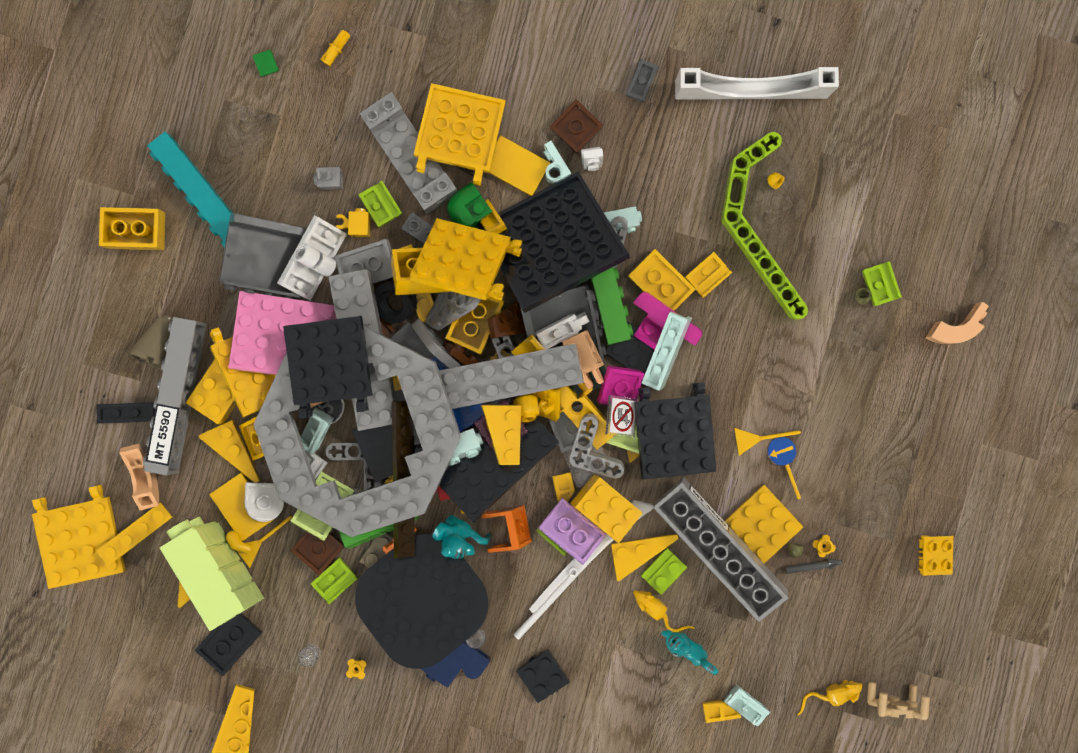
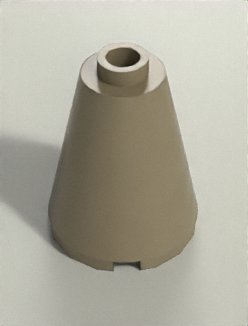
M166 315L158 316L131 348L129 355L140 362L143 361L148 363L147 365L161 370V364L167 352L165 351V343L169 340L170 336L168 330L169 323L173 321V318Z

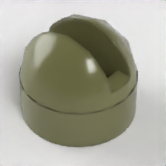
M859 288L855 293L856 302L861 305L867 304L871 299V291L867 288Z
M797 543L788 544L790 556L797 558L802 555L803 545Z

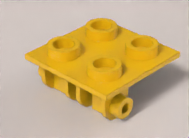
M921 535L919 548L923 550L918 552L923 553V556H918V558L923 560H919L918 570H920V574L923 576L953 574L954 536Z

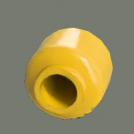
M520 395L513 400V405H521V422L536 420L540 409L538 398L535 395Z

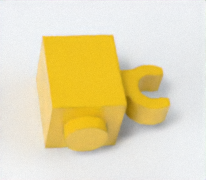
M356 208L354 212L349 211V220L342 214L336 215L337 219L344 220V223L336 225V228L339 230L348 229L350 237L370 238L371 215L369 212H366V209Z

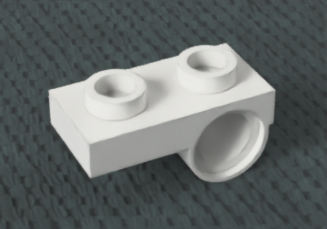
M602 148L581 149L583 170L596 171L599 167H602Z

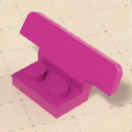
M642 292L633 303L648 314L639 325L634 336L655 350L669 313L671 311L676 314L678 313L648 292ZM690 322L684 339L696 346L702 336V330Z

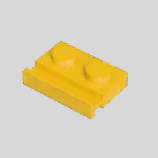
M713 252L684 278L704 298L732 272Z

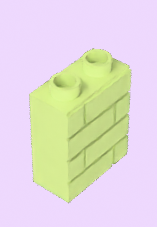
M197 517L190 522L187 519L167 531L171 541L161 546L160 550L209 631H212L264 599L256 583L251 581L253 578L245 565L239 561L240 557L236 550L231 549L228 545L226 534L219 522L216 523L214 521L204 524L201 517Z

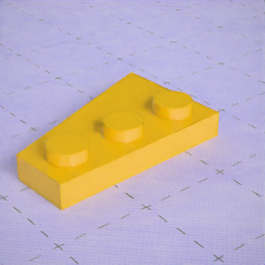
M481 405L498 464L520 465L521 405Z

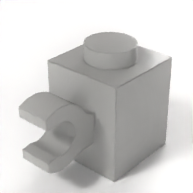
M340 167L316 168L317 173H314V184L320 190H343V170Z

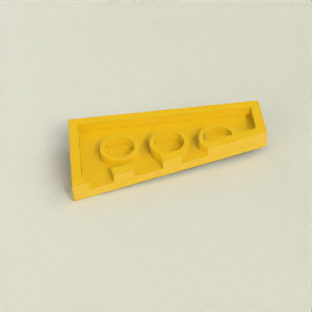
M236 684L212 753H249L255 689Z

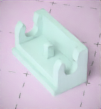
M318 408L313 410L312 417H310L301 435L304 449L311 455L319 449L334 417Z
M737 684L724 699L726 704L756 726H759L770 713L767 707Z

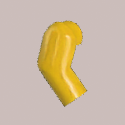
M230 531L227 533L226 540L231 549L246 554L250 552L251 545L242 542L237 532Z

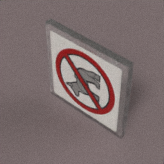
M609 395L606 434L635 438L636 415L634 402H638V399Z

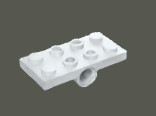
M314 215L277 284L311 301L323 277L330 276L334 272L336 267L334 256L347 234Z

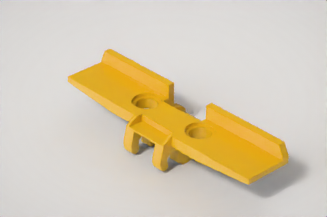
M531 334L513 349L511 353L515 356L545 350V348ZM585 383L577 384L582 390L581 394L577 395L569 386L561 387L560 413L564 412L577 428H579L581 419L585 414L591 413L598 418V428L592 443L597 450L618 434L610 432V423L586 396L593 388L588 389ZM573 402H581L583 408L580 411H575L572 408ZM592 420L586 422L587 426L585 431L589 432Z

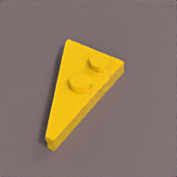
M234 420L198 435L203 442L254 483L261 481Z
M678 534L612 543L611 547L617 581L622 580L678 540Z

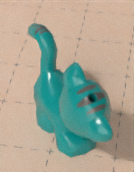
M452 514L444 523L441 522L436 527L432 535L433 539L442 541V555L453 559H460L466 555L475 554L474 547L465 539L471 537L478 544L487 545L493 538V535L490 533L486 534L485 538L481 537L476 531L472 530L467 522L458 519Z
M670 630L661 632L666 637V646L672 655L676 657L684 656L693 665L702 666L713 675L718 674V668L707 661L708 655L702 645L693 642L685 633H677Z

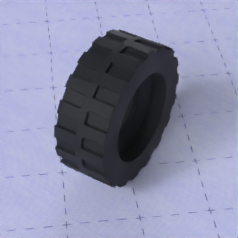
M394 280L387 281L377 287L375 297L381 319L395 324L401 323L414 315L418 303L416 294L400 295L403 300V307L400 310H393L387 298L390 293L395 292Z

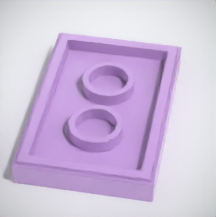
M563 498L559 500L538 527L541 532L582 565H584L607 535Z

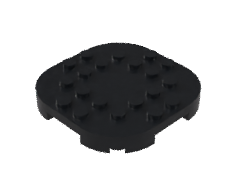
M433 534L415 535V556L397 559L394 557V549H392L364 572L355 592L356 609L365 626L393 661L412 669L431 667L442 661L481 628L488 612V595L480 578L464 558L453 559L451 557H444L441 553L442 541L433 539Z

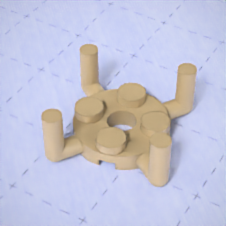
M869 681L867 703L877 707L880 717L891 716L899 718V715L906 714V718L928 719L930 697L922 696L921 711H918V703L916 702L917 685H909L907 701H900V697L888 696V693L880 692L879 699H875L876 682Z

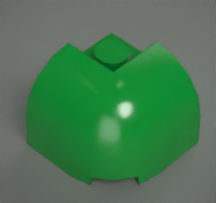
M472 182L457 191L450 198L447 205V213L451 222L476 228L478 222L493 213Z

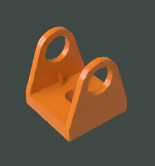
M525 505L490 511L481 515V518L505 516L510 537V543L487 548L488 553L517 550L532 542Z

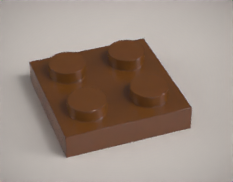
M575 99L550 125V129L578 154L604 125Z
M306 532L290 551L320 576L345 546L332 533H329L326 540L323 541Z

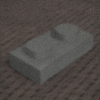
M641 59L626 96L643 103L659 66Z

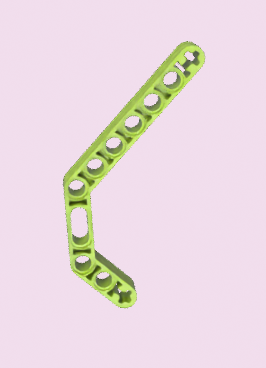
M770 132L732 160L721 221L788 317L792 320H799L807 315V305L742 215L750 168L772 154L782 143L780 134ZM774 140V144H771L767 148H765V145L769 141ZM752 150H758L760 152V157H754L752 155ZM736 161H743L745 167L738 168L736 165ZM733 179L741 181L738 203H733L730 200ZM727 213L734 214L736 220L730 222L727 219ZM742 228L746 231L747 235L745 238L738 235V229ZM750 244L757 246V253L750 252ZM762 259L768 262L767 269H763L760 266ZM772 275L779 277L778 285L772 283ZM783 291H788L790 293L789 300H785L783 298ZM796 308H800L801 311L796 315L794 313Z

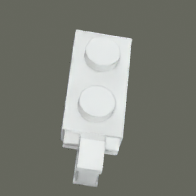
M585 312L578 315L574 313L569 314L536 331L535 334L541 345L545 349H549L578 334L582 329V325L589 322V318Z

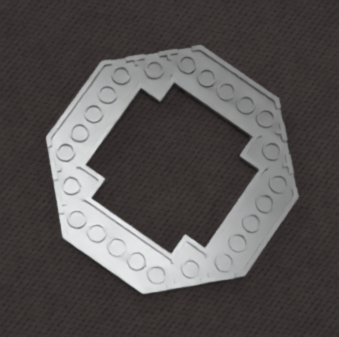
M364 326L368 364L373 363L378 381L398 376L423 451L405 457L411 476L341 498L335 480L317 486L292 411L298 410L300 405H294L287 352L254 423V428L279 499L350 537L425 514L462 438L436 362L406 346L394 342L380 333H376Z

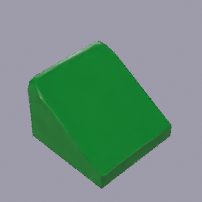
M271 50L253 55L261 77L279 71Z

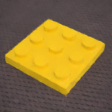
M764 484L724 520L763 564L803 528L798 520Z

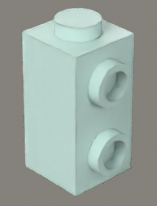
M636 206L604 213L610 224L615 217H624L628 222L627 233L635 232L636 228L640 226V222H642L641 212L637 211ZM618 223V225H616V233L620 232L622 223Z
M473 428L460 433L461 441L457 445L449 465L459 463L460 459L464 457H475L479 454V451H482L480 445L483 444L480 433L475 434Z

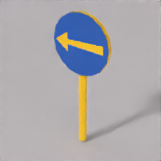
M776 438L768 446V456L773 463L781 466L785 465L797 499H801L789 467V463L796 456V446L788 438Z

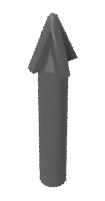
M827 558L825 561L785 566L786 574L824 568L832 569L842 564L843 561Z

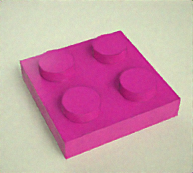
M608 365L603 379L604 383L601 385L597 398L598 403L612 405V398L636 401L638 388L641 387L645 373L641 370Z

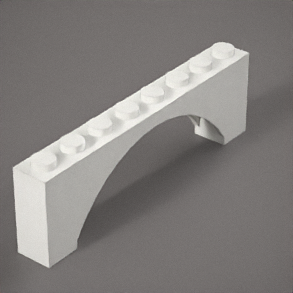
M819 67L815 70L787 76L735 78L711 74L700 70V68H680L675 80V99H827L839 87L838 67Z

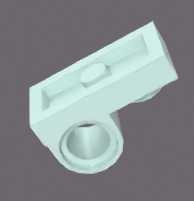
M552 141L544 144L545 151L543 153L548 161L552 160L553 162L546 168V180L551 184H555L569 177L571 172ZM551 170H558L560 175L557 178H552L549 173Z

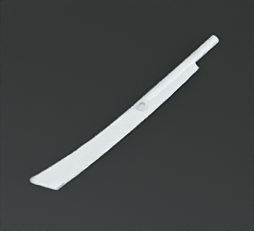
M637 500L630 502L643 513L639 519L654 509V505L651 503ZM606 535L584 565L573 558L529 608L533 614L513 634L518 640L613 539Z

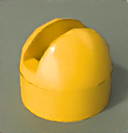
M774 172L768 176V184L773 189H778L784 182V176Z

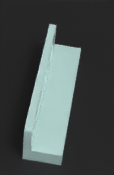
M672 311L669 313L642 384L658 391L664 388L692 317H683Z

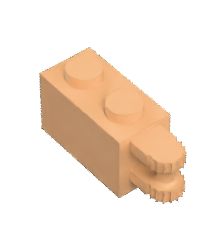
M586 330L563 341V346L577 344L586 387L588 389L593 388V382L588 373L591 371L597 383H604L603 376L599 370V367L603 366L604 363L589 331Z

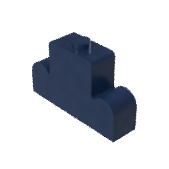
M465 641L439 663L431 667L421 668V670L426 673V677L431 681H438L443 686L449 687L461 669H463L467 678H478L490 663L491 657L469 641Z

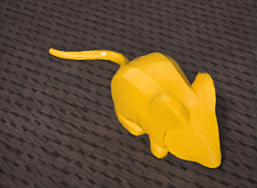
M633 591L636 602L642 612L645 611L657 621L663 618L668 630L679 632L688 628L695 629L692 626H684L678 629L671 628L666 614L667 606L660 599L655 598L651 592Z
M843 680L839 685L835 683L826 688L827 696L810 692L804 696L801 710L797 716L803 712L809 696L814 695L824 701H829L833 706H840L849 700L853 703L857 701L863 685L862 683Z

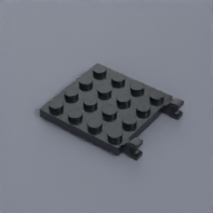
M362 316L283 326L294 405H300L299 419L312 417L310 403L357 398V412L369 410L367 397L373 396Z
M705 382L692 383L694 397L652 401L649 400L651 395L650 387L638 388L640 402H634L641 479L717 472L710 395L704 396Z

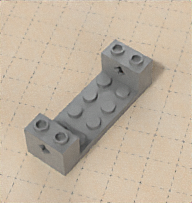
M392 92L359 113L426 214H429L450 200L457 192V189L438 162L427 160L425 172H417L418 157H414V150L418 132Z

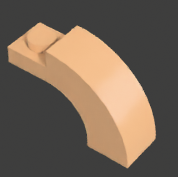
M984 302L975 303L965 320L958 326H950L943 321L935 322L925 338L938 344H954L970 340L985 327L979 321L985 318L987 315L986 310L989 306Z
M140 444L120 448L119 454L126 464L132 479V497L139 510L159 506V489L156 474L144 471L143 459L147 453L143 452Z

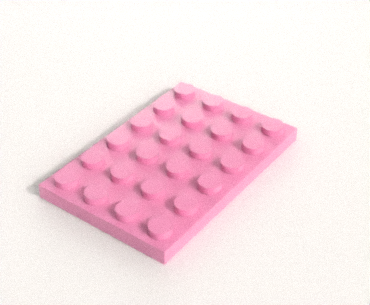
M240 291L228 369L276 375L287 352L283 326L336 319L334 305Z

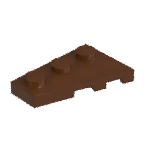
M518 301L487 319L491 339L526 333Z

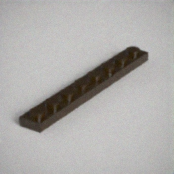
M406 400L392 401L393 481L411 476L405 457L414 454L413 420ZM414 517L394 523V557L399 559L415 556Z

